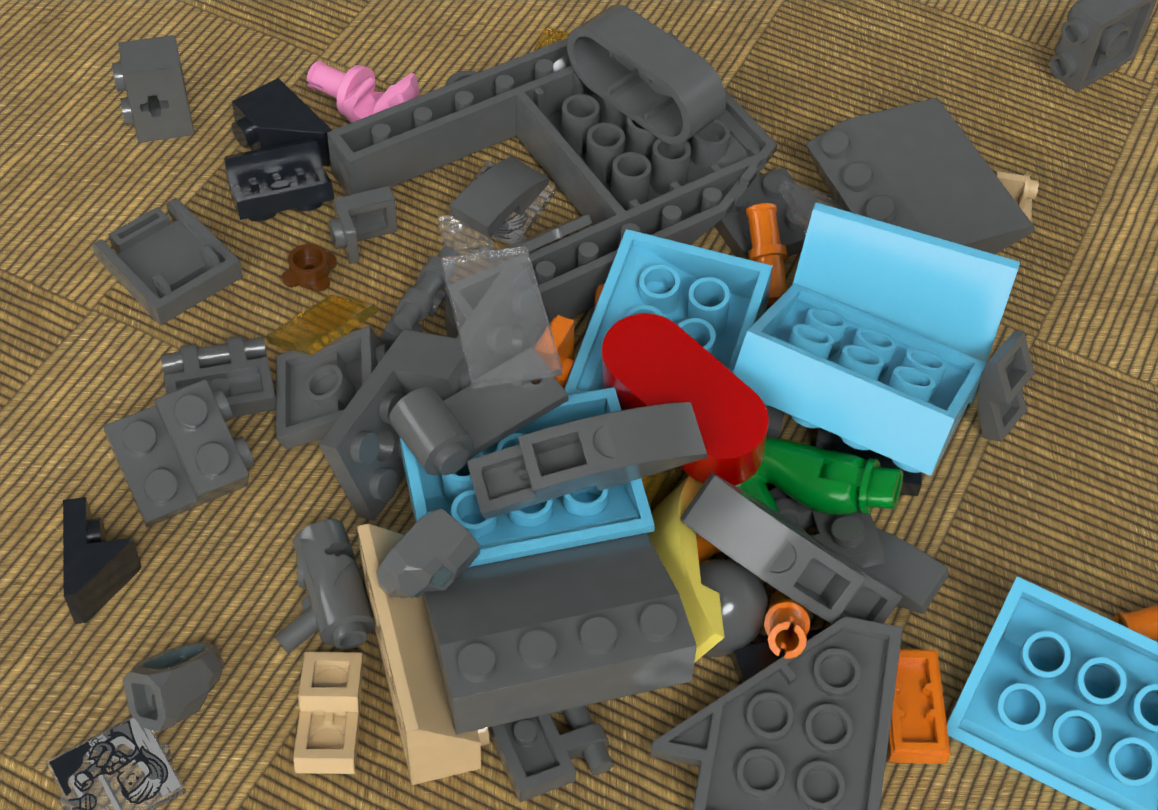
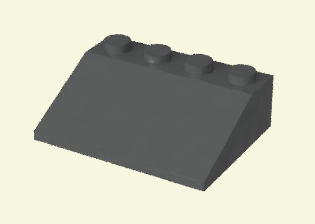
M938 98L846 119L806 143L819 176L844 211L991 254H997L1035 231L1032 222Z
M646 533L467 567L445 591L422 592L456 735L692 681L697 645L679 592Z

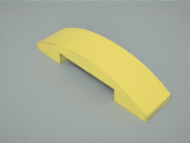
M689 475L656 506L652 512L655 531L646 534L679 592L697 645L696 662L725 637L720 595L718 592L701 584L696 532L680 519L703 486L702 483Z

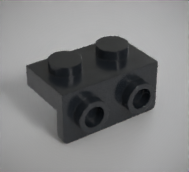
M314 138L228 155L224 158L232 201L240 220L248 218L251 221H264L276 216V212L294 208L298 211H311L320 208L323 202L335 199L332 182L322 165L319 144Z

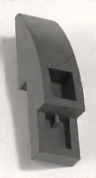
M682 402L617 411L542 429L519 436L518 445L468 460L467 464L481 515L487 520L595 485L598 491L605 490L707 458L708 455L691 402Z
M713 472L680 517L684 524L730 558L831 624L845 616L884 624L903 597L891 585L809 536L801 526Z

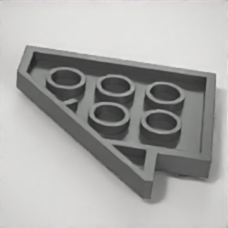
M847 616L841 618L806 641L805 649L797 657L786 659L783 656L654 740L650 757L700 767L692 810H880L903 627Z

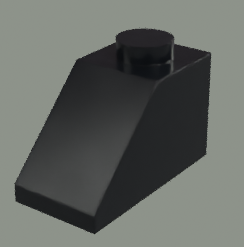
M279 78L232 101L235 122L231 125L232 131L242 147H250L252 150L314 138L319 144L322 165L326 167L331 165L327 132L332 131V129Z

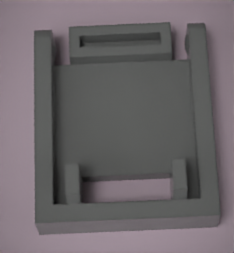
M177 198L166 203L168 212L175 222L170 224L169 217L159 207H156L108 234L110 242L118 254L102 239L92 244L98 260L160 325L243 277L240 260Z

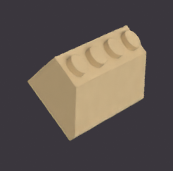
M371 524L357 526L364 585L374 615L375 632L411 784L416 785L481 769V746L490 744L488 728L457 735L455 733L422 592L413 598H390L378 584L376 571L388 553L404 535Z

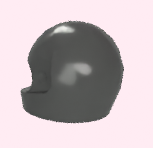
M710 559L699 563L701 584L718 592L720 595L725 638L703 656L722 657L731 655L733 650L743 648L757 637L764 626L765 614L769 608L768 596L760 578L738 562L726 559Z

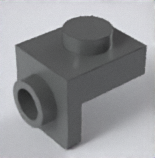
M390 186L333 199L335 219L328 221L330 236L335 249H344L349 264L359 262L358 241L397 232L395 198Z

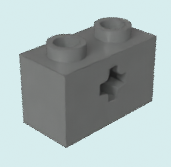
M170 35L119 42L121 62L112 63L117 92H127L128 97L120 98L125 125L135 126L138 143L194 135L176 36Z

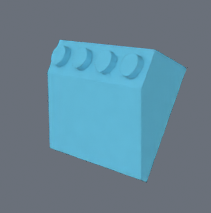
M816 202L793 284L808 288L987 363L1020 262ZM980 380L968 404L972 405Z
M626 229L564 390L568 395L603 389L602 343L604 337L616 322L630 315L640 313L656 314L670 319L733 373L747 330L765 312L769 299L773 266Z
M794 283L747 330L733 373L762 399L766 407L771 406L790 414L792 419L798 424L808 428L820 427L840 436L844 443L855 449L875 451L891 458L896 466L905 471L913 473L923 472L931 476L947 448L987 363Z
M612 387L568 395L569 400L469 460L518 445V437L584 418L621 411L616 390ZM400 437L403 465L415 522L434 508L445 510L464 526L480 545V554L469 567L655 531V524L641 478L598 491L595 485L485 520L480 512L467 463L460 470L450 475L427 474Z
M1017 576L947 722L948 736L1096 810H1158V642Z

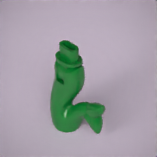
M767 437L764 458L760 468L750 479L736 485V487L777 512L776 502L767 489L766 483L775 485L802 506L819 513L849 515L856 513L860 507V514H870L873 507L896 509L903 483L902 469L880 467L878 459L870 458L867 461L852 454L826 450L788 439Z

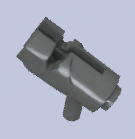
M327 519L308 525L300 530L293 539L296 551L298 584L300 588H306L308 594L302 602L303 613L276 634L274 638L287 654L291 653L317 630L319 631L321 641L327 645H335L337 649L342 650L355 648L367 640L368 634L375 628V620L360 570L354 561V553L348 533L345 531L343 523L338 519Z

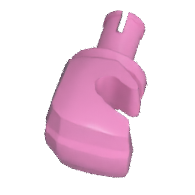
M317 61L310 67L307 75L308 87L337 98L336 106L338 112L351 123L420 96L418 81L412 72L396 85H391L385 93L374 91V72L364 65H355L345 73L326 65L322 61Z

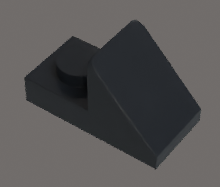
M86 497L63 500L64 598L74 623H87L139 572L141 562L132 539L106 541L102 518H93Z

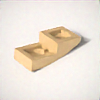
M304 653L298 694L300 714L293 755L295 773L355 774L361 707L363 653Z

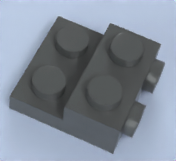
M1078 0L1067 14L1068 21L1062 25L1061 33L1063 38L1056 47L1055 52L1057 55L1053 56L1050 60L1051 74L1077 93L1134 59L1157 0Z
M370 326L276 355V439L285 449L323 439L391 346L388 343L383 344Z
M206 379L154 399L155 406L103 426L105 435L146 528L248 486L249 473L247 469L254 466L252 454L242 436L233 440L225 421L233 419L229 403L221 389L211 392Z

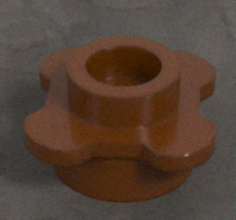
M316 244L299 245L289 254V269L283 272L282 280L286 286L291 288L300 285L303 288L313 289L314 291L326 290L330 286V278L328 277L330 270L337 265L336 257Z

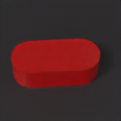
M650 313L634 314L619 320L608 330L602 343L603 389L615 388L621 411L661 404L691 402L708 457L681 465L680 467L687 474L704 484L713 472L736 486L750 479L758 471L764 458L769 417L764 402L749 386L676 323L666 317Z

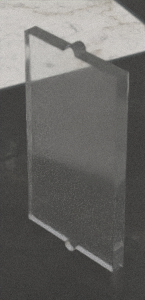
M527 246L489 251L487 248H480L477 253L441 257V267L472 389L507 383L521 386L523 381L562 375V366Z

